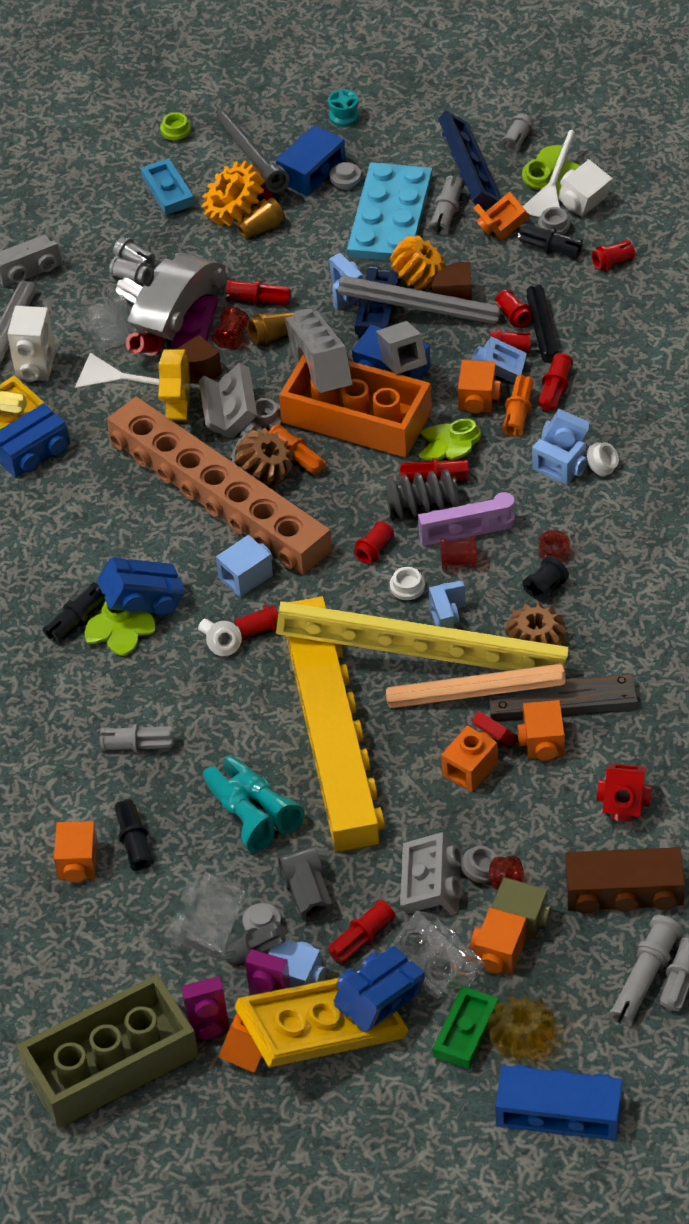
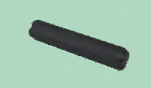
M541 285L529 286L526 290L527 301L532 309V321L541 358L545 363H549L552 361L553 356L560 351L545 291Z

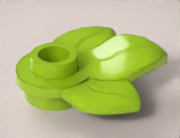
M552 145L543 148L536 159L529 161L524 166L522 180L526 186L542 190L550 182L563 147L562 145ZM564 160L555 184L558 197L562 187L560 182L563 176L571 169L575 171L580 165ZM540 174L543 177H534L533 175Z
M459 419L451 424L443 423L421 430L420 435L429 441L430 444L419 453V457L427 461H432V458H436L437 461L445 457L449 460L462 458L480 440L481 430L476 426L475 421L471 419Z
M105 601L101 614L94 616L88 621L85 629V640L88 645L107 642L108 647L113 653L119 656H126L136 649L139 635L155 633V621L150 613L109 609Z

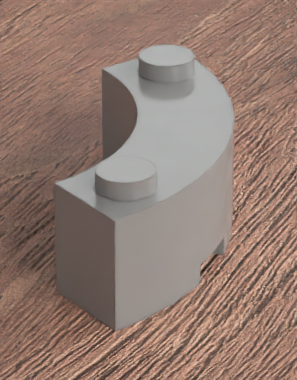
M183 252L175 253L173 260L166 258L154 270V281L150 287L145 285L142 287L127 322L139 331L173 340L175 333L181 329L184 315L191 305L205 294L214 296L217 289L223 285L226 275L224 269L226 266L222 263Z

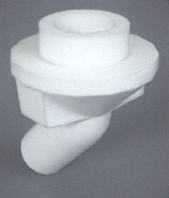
M203 619L198 626V630L206 635V643L214 654L229 656L240 647L242 641L241 632L234 623L229 621L213 623L208 619Z

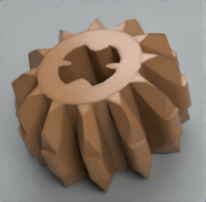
M266 428L258 432L252 430L237 445L235 450L237 455L235 456L234 464L240 466L241 469L266 486H269V484L275 486L291 471L293 465L291 460L294 453L286 449L288 441L278 439V432L270 435Z
M540 602L533 608L525 603L522 611L513 610L511 620H508L505 626V633L509 638L559 646L564 645L567 638L563 615L556 614L554 606L543 609Z

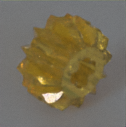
M527 992L522 1000H517L510 993L509 998H507V1004L497 1002L494 1007V1014H490L488 1019L492 1045H498L501 1056L513 1051V1058L516 1062L521 1058V1053H527V1056L534 1061L536 1050L547 1053L549 1041H552L555 1037L552 1009H545V1003L542 998L531 1002Z

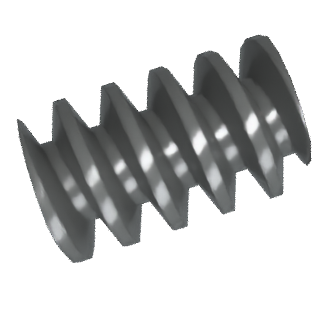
M447 469L442 470L440 480H438L434 471H429L426 482L420 473H415L413 483H410L407 475H401L399 485L396 484L393 476L387 477L386 497L390 518L392 510H396L399 518L404 519L406 508L410 509L414 517H418L421 506L424 507L426 513L431 512L434 505H437L439 510L446 509L447 503H451L452 507L459 506L455 476L454 478L451 477Z

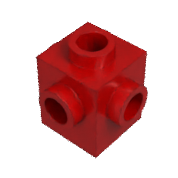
M616 763L608 764L606 779H599L597 788V802H603L602 813L611 814L612 820L630 822L633 821V816H641L643 807L650 808L652 785L645 784L647 767ZM619 790L627 791L630 796H622L619 793Z

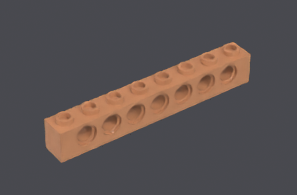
M137 396L107 418L108 438L116 449H124L133 456L140 466H148L157 473L163 482H171L178 487L187 499H195L204 505L210 515L213 517L219 516L224 519L237 534L244 533L246 536L249 535L258 544L262 543L267 546L270 552L278 557L281 564L287 569L294 568L304 575L332 552L331 530Z

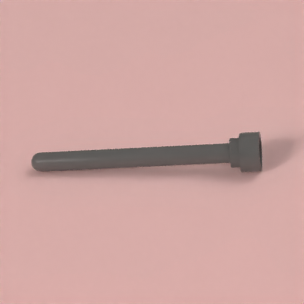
M224 110L219 111L216 115L217 120L262 172L261 177L265 180L263 185L272 193L283 191L289 183L287 172L280 165L271 164L231 116Z

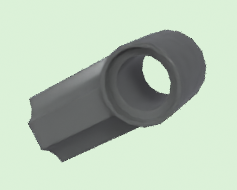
M312 846L279 855L278 863L282 878H286L285 886L292 891L301 920L313 922L323 919L333 912L332 902L323 880V868L316 847Z

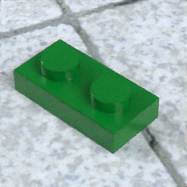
M462 986L432 1048L433 1057L470 1070L498 1010L499 998Z

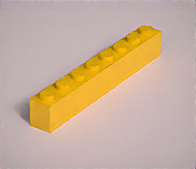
M323 596L289 602L326 608ZM286 636L335 852L378 845V830L385 829L381 807L374 808L372 800H377L374 778L367 779L365 772L370 770L367 749H360L358 743L363 742V733L360 720L353 721L352 714L356 713V704L353 692L346 693L345 686L350 685L346 664L340 665L338 658H343L341 644Z

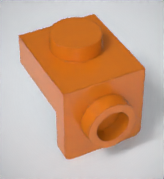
M508 192L486 212L479 204L473 207L480 215V218L476 220L479 226L487 235L494 232L499 240L505 239L531 217L511 192Z

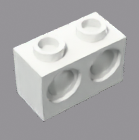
M15 306L7 333L15 376L18 379L29 382L36 380L48 381L56 353L48 307Z

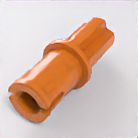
M521 374L516 377L512 395L505 402L507 410L502 425V432L507 436L516 437L517 433L519 436L523 435L527 414L532 409L529 399L534 381L530 376L525 377Z
M280 424L273 426L269 430L270 435L278 432L279 440L288 441L286 449L294 453L291 462L296 461L313 475L320 474L326 465L325 460L307 447L305 439L297 438Z

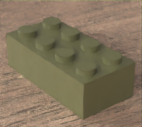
M158 974L16 1045L22 1070L57 1129L199 1056L195 1031Z

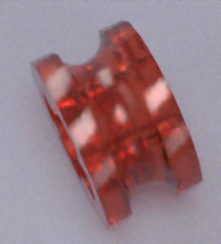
M550 530L543 533L538 542L540 558L543 560L547 556H552L561 562L565 561L570 553L569 537L559 530ZM556 544L559 549L552 550L550 545Z
M507 856L506 858L495 857L492 859L489 867V878L494 889L499 890L504 877L523 882L524 869L518 857Z

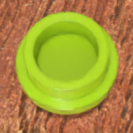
M169 113L163 118L160 131L166 139L180 140L190 134L191 123L182 113Z

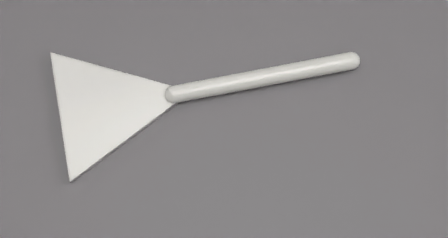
M574 130L568 131L550 182L523 206L532 217L539 218L542 212L550 207L560 208L555 184L573 139Z
M90 353L75 388L118 380L159 385V379L122 373Z

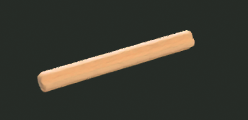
M562 664L392 686L386 689V701L390 708H399L563 686L566 683V674Z

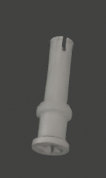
M655 915L650 921L651 930L646 940L638 944L636 948L638 960L608 1014L613 1022L617 1023L622 1011L625 1010L626 1012L620 1024L626 1027H630L633 1024V1019L659 969H663L669 964V952L674 942L682 938L684 930L678 922L667 916Z

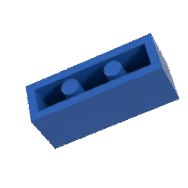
M521 1064L514 1066L502 1065L495 1105L496 1126L617 1140L622 1101V1079L613 1078L607 1074H576L565 1069L550 1071L533 1069L530 1066Z

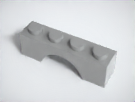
M302 309L294 312V316L285 318L292 355L298 363L304 354L312 383L319 393L352 385L346 347L319 312L312 309Z

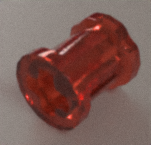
M226 307L220 316V327L214 330L212 339L219 348L236 350L241 344L242 339L240 335L247 327L249 316L237 307Z
M469 536L468 540L454 541L440 538L442 569H447L449 565L470 564L471 567H477L475 536Z

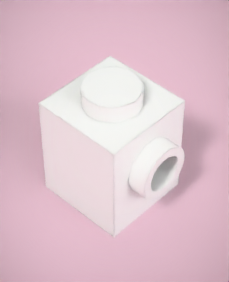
M588 159L575 171L571 169L563 176L560 182L562 187L558 199L567 209L583 217L607 197L613 178Z

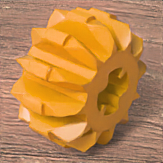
M408 235L405 239L401 240L390 256V260L393 263L391 268L399 274L398 278L403 279L407 286L413 285L416 290H429L432 287L436 274L446 265L444 263V256L437 251L438 247H433L429 240L424 241L418 235L415 237Z

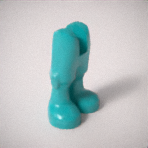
M228 755L223 759L224 769L231 779L227 780L214 766H210L203 771L204 781L214 797L222 804L224 809L230 813H235L243 823L241 841L244 847L251 853H258L270 845L274 837V826L281 834L286 835L302 824L305 811L298 802L271 790L266 778L256 774L232 755ZM250 801L260 803L268 815L259 810Z

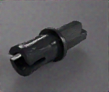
M524 223L518 233V240L520 242L543 248L544 252L548 254L552 251L572 257L575 260L579 256L577 251L581 252L583 247L582 239L557 233L555 228L547 230Z
M131 799L117 802L114 809L121 829L118 837L119 841L126 848L130 868L133 871H138L151 867L154 860L147 843L148 830L145 826L141 825L136 805Z

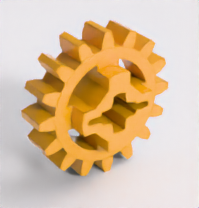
M235 161L231 169L225 166L224 171L215 175L216 181L207 185L209 188L208 193L202 196L206 200L201 205L205 210L204 214L221 227L224 223L231 226L234 219L238 222L242 221V216L252 212L251 205L259 203L257 195L264 192V189L260 186L265 182L261 177L262 173L247 161H244L242 164Z

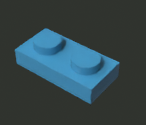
M169 158L140 168L143 181L165 215L195 205L193 194Z

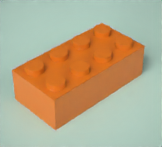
M304 354L302 355L279 394L282 423L407 457L432 412L431 383L348 361L352 385L319 393L312 383Z

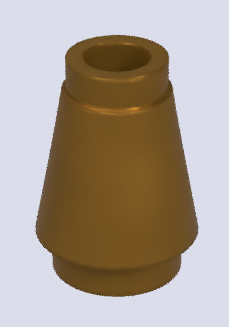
M271 197L268 200L263 199L251 210L252 212L242 218V221L238 222L236 226L240 234L247 240L281 226L280 222L285 220V214L278 202Z
M294 312L255 314L254 318L249 319L247 322L248 334L253 344L261 343L265 346L288 335L285 318L294 316Z

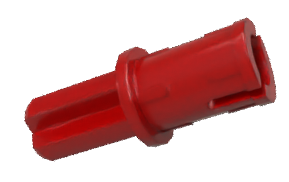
M228 280L225 294H229L226 295V300L252 302L254 306H258L259 303L287 306L290 304L292 296L289 287L262 284L261 280H257L256 283Z
M557 353L553 356L549 372L542 378L543 388L538 399V405L543 408L544 412L556 410L562 392H565L568 388L567 378L573 366V359L565 353Z
M432 458V462L401 463L399 476L401 477V475L405 474L410 483H413L415 473H420L426 482L428 472L434 471L438 480H440L442 470L447 469L452 478L455 476L456 481L467 482L469 478L467 474L469 472L467 459L437 461L436 458Z
M378 900L361 918L351 920L349 928L328 947V952L332 959L341 964L345 963L365 944L371 945L374 942V936L395 919L396 915L392 907L385 901Z

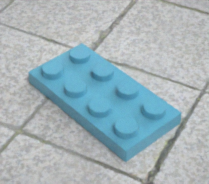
M370 162L347 246V257L391 261L390 256L401 240L405 239L408 235L412 237L418 235L432 179V168Z

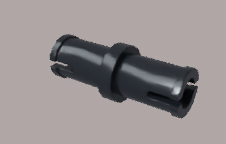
M92 582L74 601L70 600L65 603L63 611L48 625L43 627L45 636L48 639L55 637L53 642L59 645L78 625H85L88 622V616L105 602V594H102L101 589L99 588L96 591L99 585Z

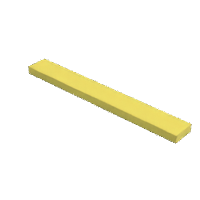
M282 601L280 602L276 634L505 671L562 664L565 668L568 657V647Z

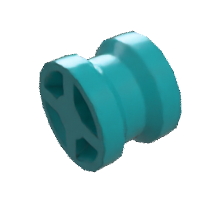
M339 89L329 95V120L332 124L348 127L358 121V95L348 89Z

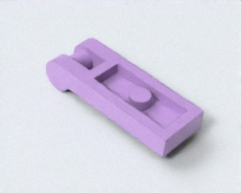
M501 492L493 500L418 514L419 537L422 546L511 528L515 523L513 495Z

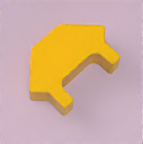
M163 350L159 361L158 397L160 401H166L165 416L174 423H188L190 377L189 362L185 350Z

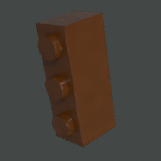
M681 847L565 852L568 911L578 910L581 913H593L598 909H617L628 912L643 907H656L660 910H668L675 906L684 905L685 884Z

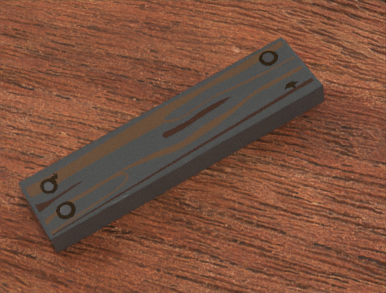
M633 673L566 679V683L563 686L488 695L490 715L494 721L523 719V703L560 700L562 716L637 710Z

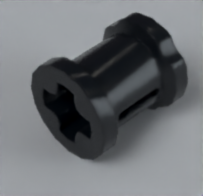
M547 556L542 560L541 567L533 575L527 576L522 581V585L531 597L543 603L551 597V591L558 584H564L568 580L569 573L560 560Z

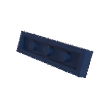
M445 111L438 118L443 130L442 136L448 142L452 151L451 156L458 164L461 171L460 177L466 183L470 192L468 194L469 198L475 205L479 204L481 207L491 208L501 199V196L471 128L465 120Z

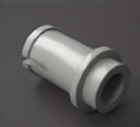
M518 114L511 119V127L501 140L502 147H505L508 141H510L505 150L514 153L520 150L526 136L531 135L534 130L532 118L526 114Z
M121 237L114 245L113 253L122 259L135 263L146 262L150 267L155 262V255L134 244L132 238Z
M116 256L110 263L109 273L112 277L128 278L140 286H146L151 281L152 268L148 267L146 262L135 263Z

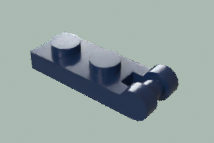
M368 266L365 280L399 287L401 279L398 278L399 274L392 268L390 270L379 269V266ZM360 299L354 325L355 335H363L370 325L382 329L390 327L395 305Z

